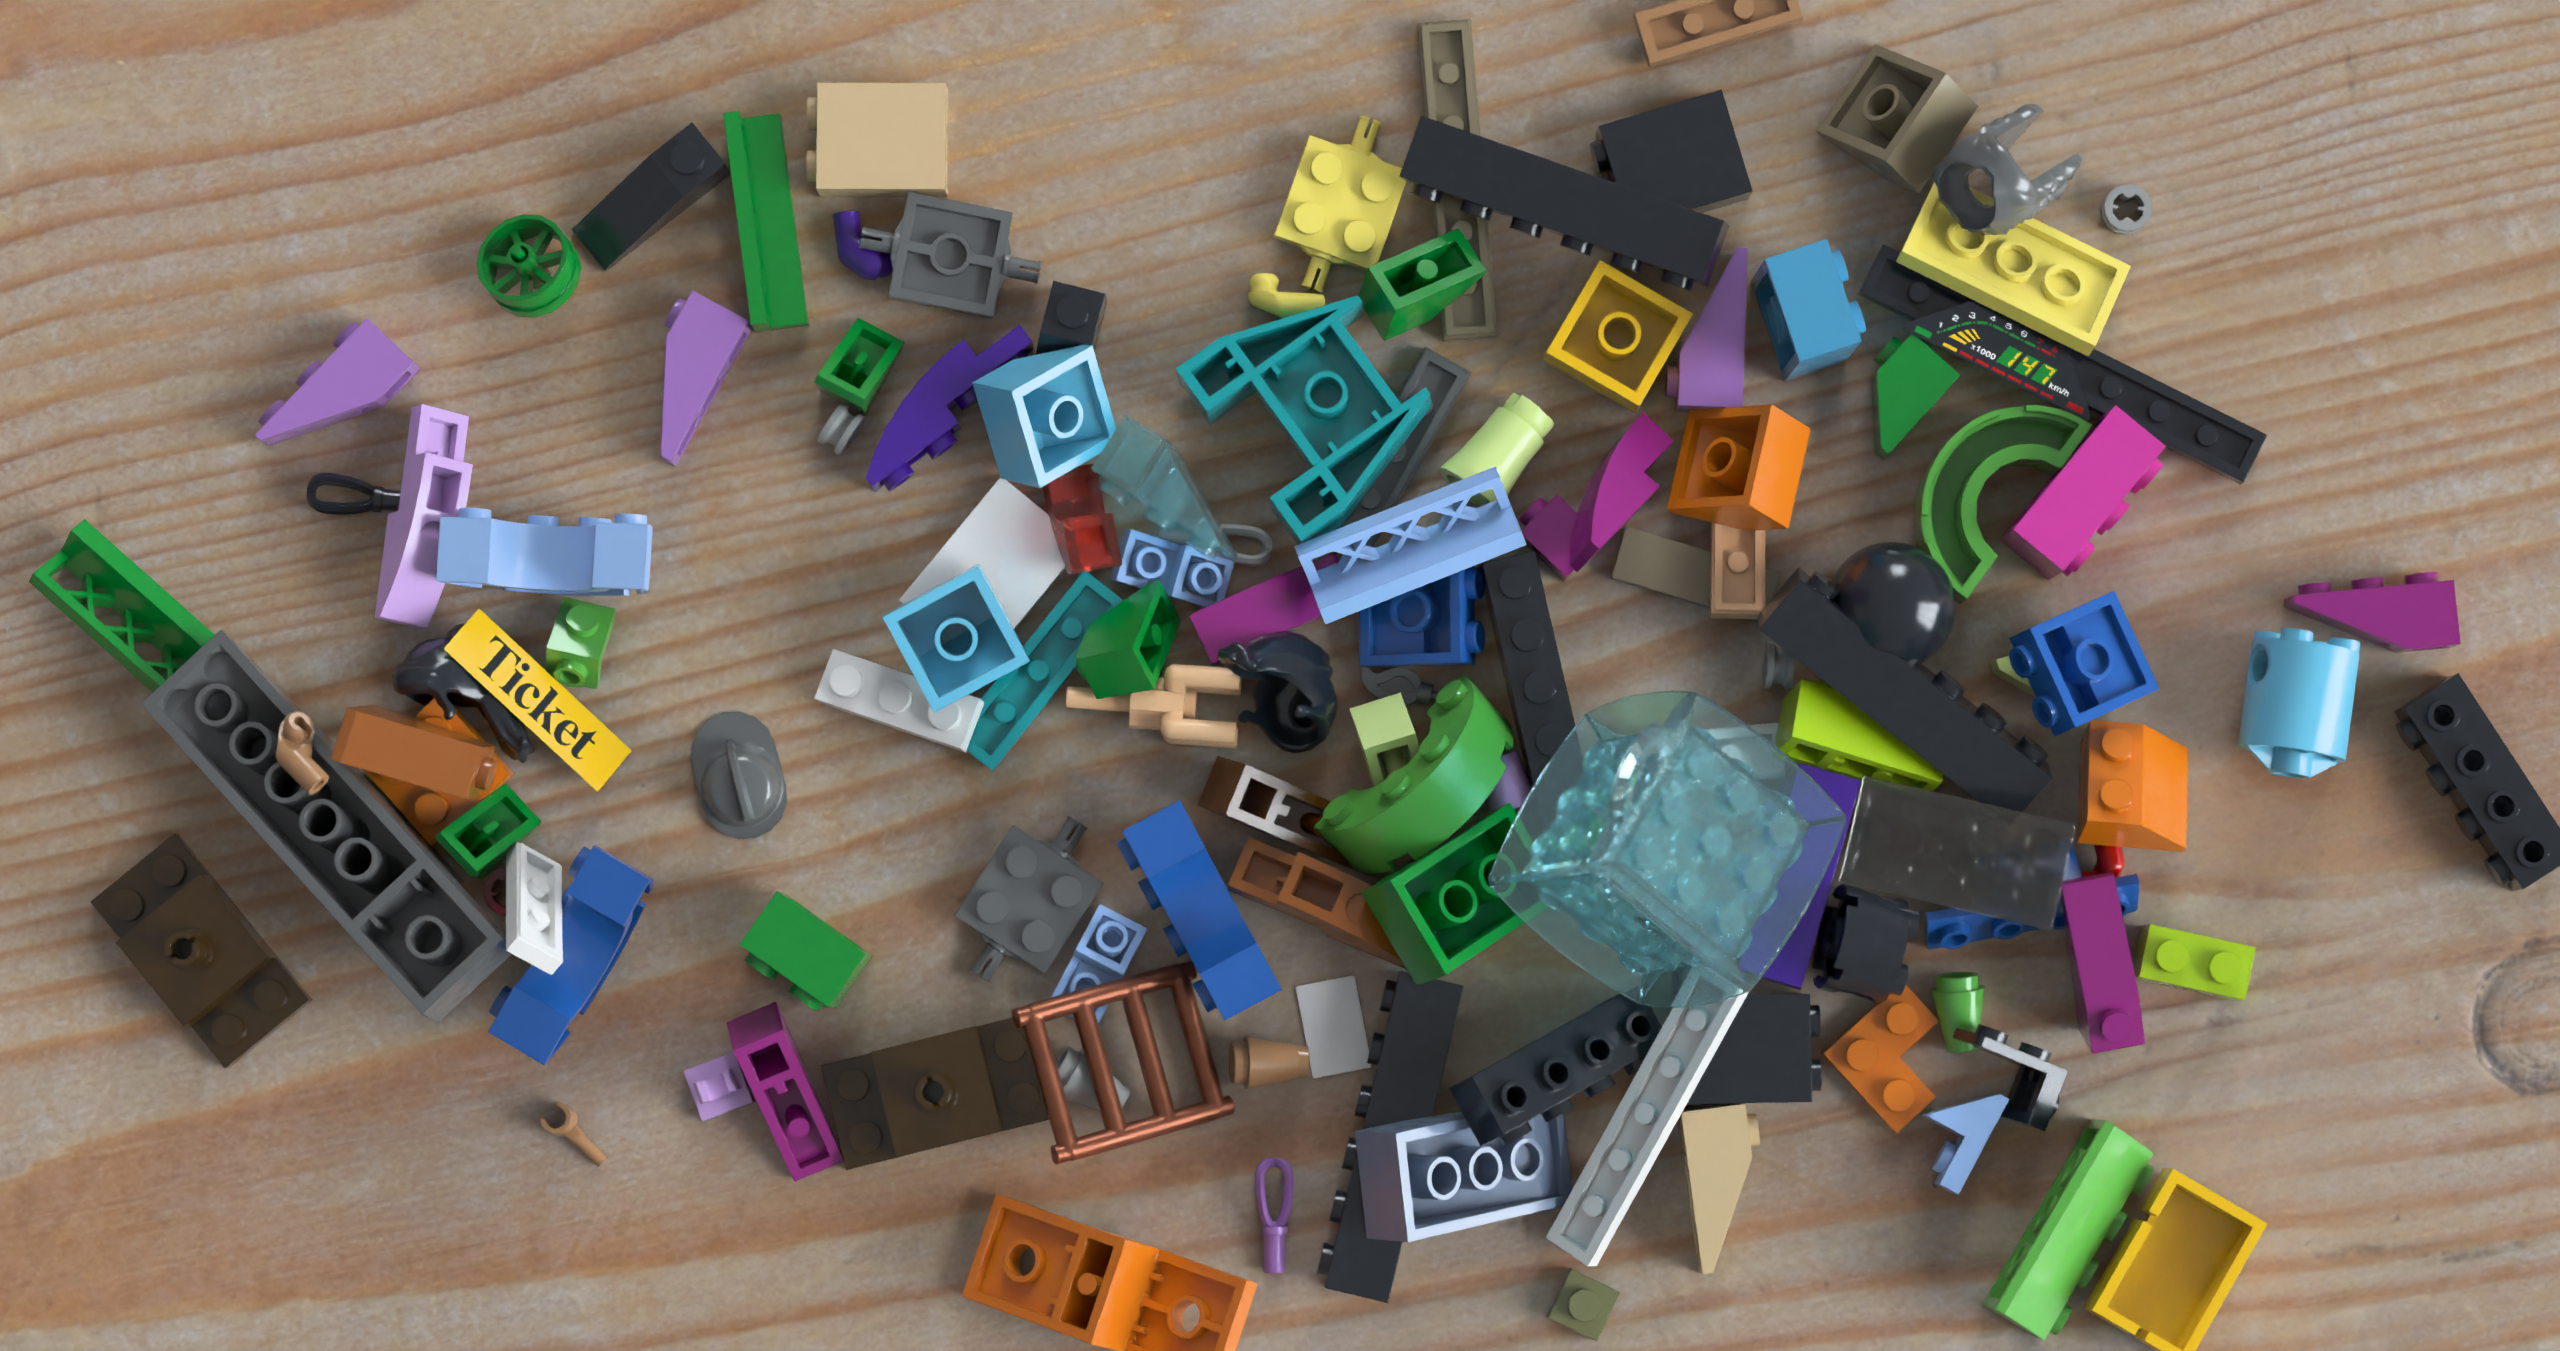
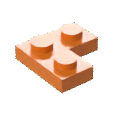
M1906 985L1900 996L1889 994L1884 1002L1876 1003L1831 1044L1822 1055L1892 1132L1897 1134L1936 1098L1900 1057L1936 1025L1939 1020Z

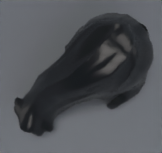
M465 623L454 626L447 632L445 637L429 639L417 644L408 653L404 662L399 664L397 670L392 674L394 691L424 706L428 705L435 698L437 704L443 709L446 720L453 718L455 706L477 707L489 723L501 750L512 760H519L521 763H524L527 755L535 751L525 731L524 723L444 650L445 646Z
M1281 631L1260 636L1243 645L1233 642L1229 646L1219 649L1218 659L1235 675L1244 679L1256 680L1253 691L1256 710L1254 713L1249 710L1240 712L1238 721L1242 723L1248 721L1258 725L1275 746L1293 754L1313 750L1326 739L1337 713L1338 700L1334 685L1330 680L1333 674V669L1330 666V657L1319 645L1309 640L1305 635Z

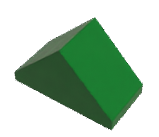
M857 318L817 374L814 383L820 392L841 403L844 402L849 407L867 416L905 342Z
M505 783L440 831L435 839L471 877L483 880L506 858V854L515 843L523 842L542 821Z

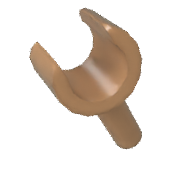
M554 1102L559 1108L564 1110L566 1120L561 1127L554 1128L549 1120L540 1116L542 1127L547 1132L556 1136H565L599 1167L608 1157L577 1126L578 1117L575 1110L562 1102Z

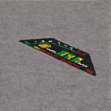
M1973 300L1905 323L1903 330L2089 421L2091 414L2066 346Z

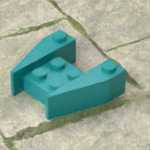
M1358 295L1220 337L1176 368L1179 383L1209 424L1255 393L1310 469L1269 497L1272 511L1297 545L1334 531L1347 522L1431 408L1430 392L1426 387L1401 404L1346 328L1364 316L1363 301Z

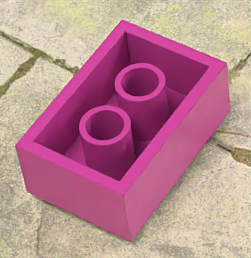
M2115 405L2096 421L2063 467L2049 478L1999 540L2046 579L2050 580L2061 572L2068 577L2072 571L2076 572L2096 548L2089 542L2094 533L2097 532L2099 535H2102L2106 530H2110L2127 511L2130 505L2122 500L2127 493L2131 491L2135 495L2141 488L2144 489L2163 467L2164 464L2157 457L2166 446Z

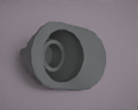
M724 712L707 720L696 733L691 747L692 768L702 807L709 822L722 834L736 839L757 838L771 831L781 820L787 804L786 784L775 742L764 724L756 717L742 712Z

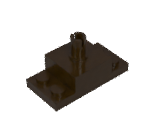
M174 833L90 901L120 938L115 943L183 1026L194 1029L224 1068H230L312 1001L311 997L179 834Z
M1013 1018L973 1026L821 1065L846 1170L1049 1120L1024 1028H1017Z

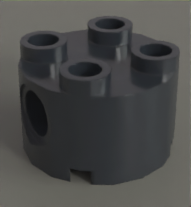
M1845 884L1839 885L1831 895L1836 899H1840L1837 908L1826 906L1818 930L1813 956V968L1823 970V976L1817 975L1813 978L1814 985L1820 990L1832 993H1851L1878 1004L1884 1002L1889 994L1900 996L1904 991L1908 978V965L1902 962L1907 942L1912 943L1917 935L1920 923L1919 912L1909 909L1908 902L1903 898L1882 897L1857 887Z

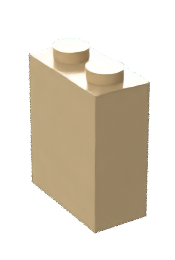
M817 83V97H808L807 127L808 130H817L816 150H807L806 172L807 182H816V190L820 197H906L908 191L934 197H948V89L946 83Z

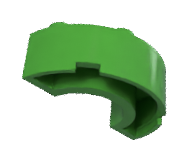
M2041 405L1997 409L1974 419L1961 428L1935 454L1922 477L1917 492L1914 519L1915 532L1919 548L1938 561L1949 576L1958 604L1968 599L1998 557L1994 550L1984 541L1976 521L1977 499L1985 481L1994 472L2011 466L2035 467L2050 475L2055 474L2063 467L2092 426L2090 423L2069 412Z
M1465 674L1458 680H1453L1446 684L1437 694L1436 702L1427 711L1431 718L1430 732L1411 761L1402 769L1390 774L1384 782L1375 787L1364 790L1351 788L1345 795H1340L1333 799L1325 808L1323 818L1314 826L1354 870L1369 874L1382 873L1393 870L1395 864L1392 860L1405 854H1409L1414 860L1427 854L1448 839L1471 818L1485 802L1502 777L1507 766L1500 758L1504 747L1507 750L1513 748L1512 727L1507 719Z

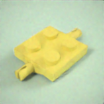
M1359 117L1360 120L1351 145H1337L1309 135L1273 235V238L1298 246L1311 257L1303 283H1301V287L1307 290L1311 288L1315 274L1318 271L1312 291L1323 293V287L1331 264H1348L1367 271L1368 267L1379 262L1406 181L1400 177L1402 168L1383 162L1371 152L1381 122L1373 119L1366 138H1364L1370 117Z

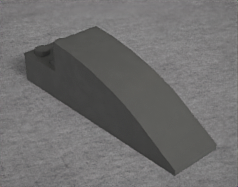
M223 630L216 633L141 703L422 1015L439 1023L511 955V953L506 951V934L460 885L464 880L430 846L415 827L359 768L330 760L335 743L314 722L312 759L329 775L327 783L318 792L309 795L279 765L276 759V747L280 724L289 713L302 710Z

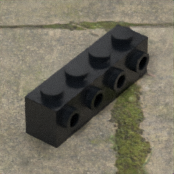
M2459 673L2446 677L2394 711L2400 720L2396 724L2400 737L2410 750L2415 751L2419 749L2430 766L2425 770L2427 778L2441 796L2448 794L2459 810V813L2455 814L2457 824L2470 841L2473 842L2478 839L2489 856L2484 860L2485 866L2498 885L2501 887L2508 885L2511 891L2523 890L2560 866V827Z
M1639 984L1449 1089L1480 1146L1498 1137L1505 1146L1533 1131L1528 1121L1541 1114L1545 1122H1548L1572 1109L1574 1105L1570 1097L1580 1091H1583L1588 1099L1614 1085L1615 1081L1611 1074L1617 1070L1624 1068L1627 1075L1637 1072L1662 1026Z

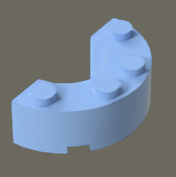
M459 508V517H440L437 582L473 588H482V585L504 587V591L560 595L629 596V590H636V594L649 593L653 527L647 524V516L617 513L614 514V523H611L610 519L580 517L579 526H560L559 517L540 515L528 516L527 524L501 521L491 518L492 510L480 508Z

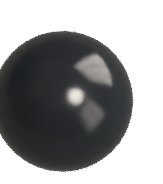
M1882 542L1867 546L1846 559L1836 571L1831 581L1840 592L1834 599L1836 604L1859 626L1866 642L1878 651L1895 654L1905 661L1921 658L1922 661L1918 664L1920 665L1936 654L1951 633L1956 614L1954 588L1949 576L1938 561L1918 547L1900 542Z

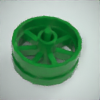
M522 214L503 221L490 231L481 244L476 262L481 283L503 310L516 317L536 318L555 311L570 298L578 285L581 272L577 250L555 222L541 215ZM537 237L532 247L524 243V240ZM553 238L560 241L562 250L544 254ZM559 265L558 270L551 277L548 268ZM498 268L512 270L499 281H495ZM521 282L520 296L504 295Z

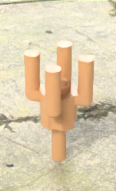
M1172 664L1166 668L1164 677L1158 678L1153 690L1096 699L1091 688L1068 686L1066 708L1129 712V728L1161 730L1164 740L1173 745L1237 749V722L1197 720L1195 716L1197 693L1241 696L1242 677L1235 675L1230 669L1225 667Z

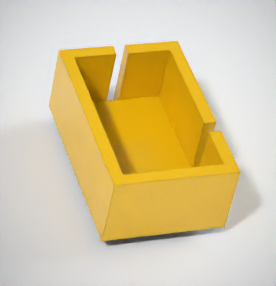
M2162 1168L2139 1209L2148 1215L2146 1220L2133 1219L2083 1308L2126 1333L2136 1334L2135 1338L2156 1351H2196L2268 1223L2177 1170Z

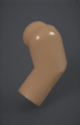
M294 711L289 713L280 724L277 737L276 759L279 765L309 795H313L327 783L329 775L312 759L314 741L313 720L305 712Z

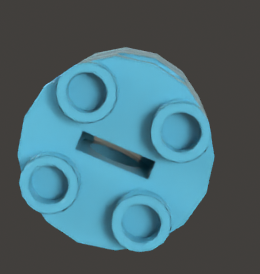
M2281 628V633L2254 631L2239 733V749L2251 752L2267 769V773L2291 778L2308 779L2340 762H2345L2359 663V641L2346 638H2328L2327 643L2313 641V632L2293 628Z

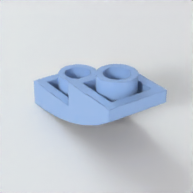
M1124 529L1110 580L1137 589H1141L1150 582L1160 580L1170 599L1206 608L1224 599L1235 561L1192 546L1179 545L1136 530Z
M1099 904L1052 997L1123 978L1147 928ZM1108 1005L1094 1008L1098 1024ZM1073 1014L1067 1016L1074 1020Z

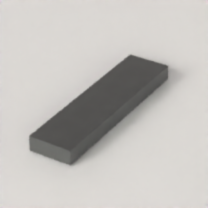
M1424 347L1398 393L1397 399L1402 404L1426 387L1430 392L1431 408L1347 522L1337 529L1398 505L1472 372ZM1382 532L1370 536L1365 545L1374 547Z

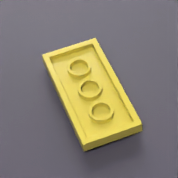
M1935 181L1896 260L1897 263L2088 357L2098 342L2131 267L2034 218L2025 220L2023 224H2018L2014 229H2010L2007 234L1980 235L1963 229L1950 215L1948 209L1939 201V193ZM1969 187L1974 197L1982 204L1995 205L1994 198Z

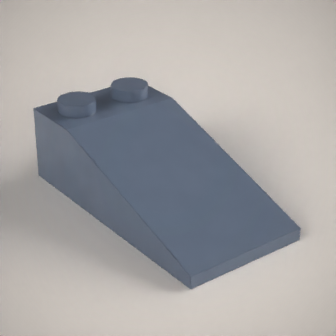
M1462 1112L1399 1121L1355 1131L1367 1239L1411 1242L1563 1206L1572 1191L1564 1113L1548 1122H1545L1541 1114L1528 1121L1533 1131L1505 1146L1499 1137L1480 1146Z

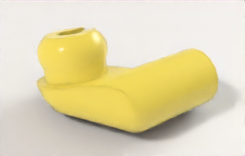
M1258 273L1250 278L1251 292H1248L1247 296L1252 306L1280 318L1325 306L1323 294L1277 292L1279 279L1275 274Z

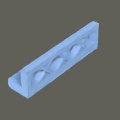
M1495 466L1294 547L1311 585L1325 624H1328L1527 544ZM1493 488L1497 500L1478 508L1466 506L1471 496ZM1433 511L1444 514L1439 523L1427 528L1416 526L1419 518ZM1380 532L1393 534L1387 544L1377 548L1365 545L1370 536ZM1332 551L1343 554L1338 563L1318 571L1312 559Z

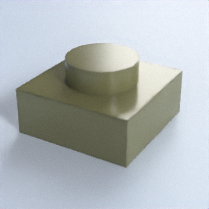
M1570 1268L1547 1317L1597 1341L1620 1292Z

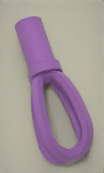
M1276 1157L1263 1159L1255 1171L1256 1200L1263 1223L1264 1273H1285V1234H1288V1225L1286 1223L1293 1201L1294 1175L1291 1165L1287 1160ZM1271 1167L1280 1168L1284 1174L1283 1198L1276 1221L1271 1219L1265 1194V1174Z

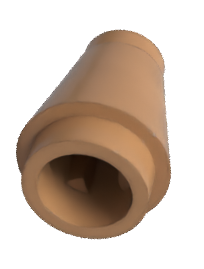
M1246 1035L1243 1041H1231L1229 1049L1231 1083L1243 1084L1245 1089L1297 1078H1307L1309 1074L1307 1045L1297 1046L1296 1044Z

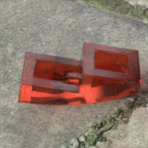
M1096 463L1078 466L1043 486L1042 489L1051 526L1068 574L1122 566L1113 513L1105 514Z

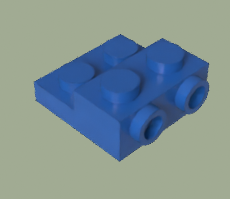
M1469 567L1359 611L1360 666L1439 667L1475 665V653H1482L1485 645L1483 624L1481 621H1475V600L1481 599L1484 594V578L1481 568Z
M2115 591L2009 638L2013 646L2009 653L2011 666L2018 676L2028 678L2036 696L2032 701L2034 716L2043 727L2051 728L2054 737L2160 689Z

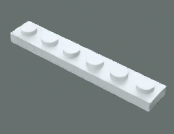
M1709 960L1698 961L1546 1236L1548 1240L1586 1266L1598 1265L1751 989L1749 986Z

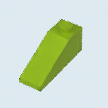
M1801 679L1783 698L1773 753L1774 757L1861 780L1863 784L1918 801H1923L1942 783L1943 773L1825 681Z

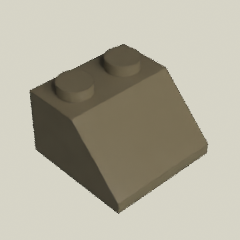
M1875 44L1816 132L1882 178L1919 194L1932 176L1934 166L1939 164L1979 106L1947 73Z

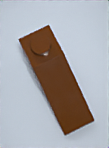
M1217 756L1197 806L1354 870L1314 827L1323 818V812L1331 801L1247 764Z

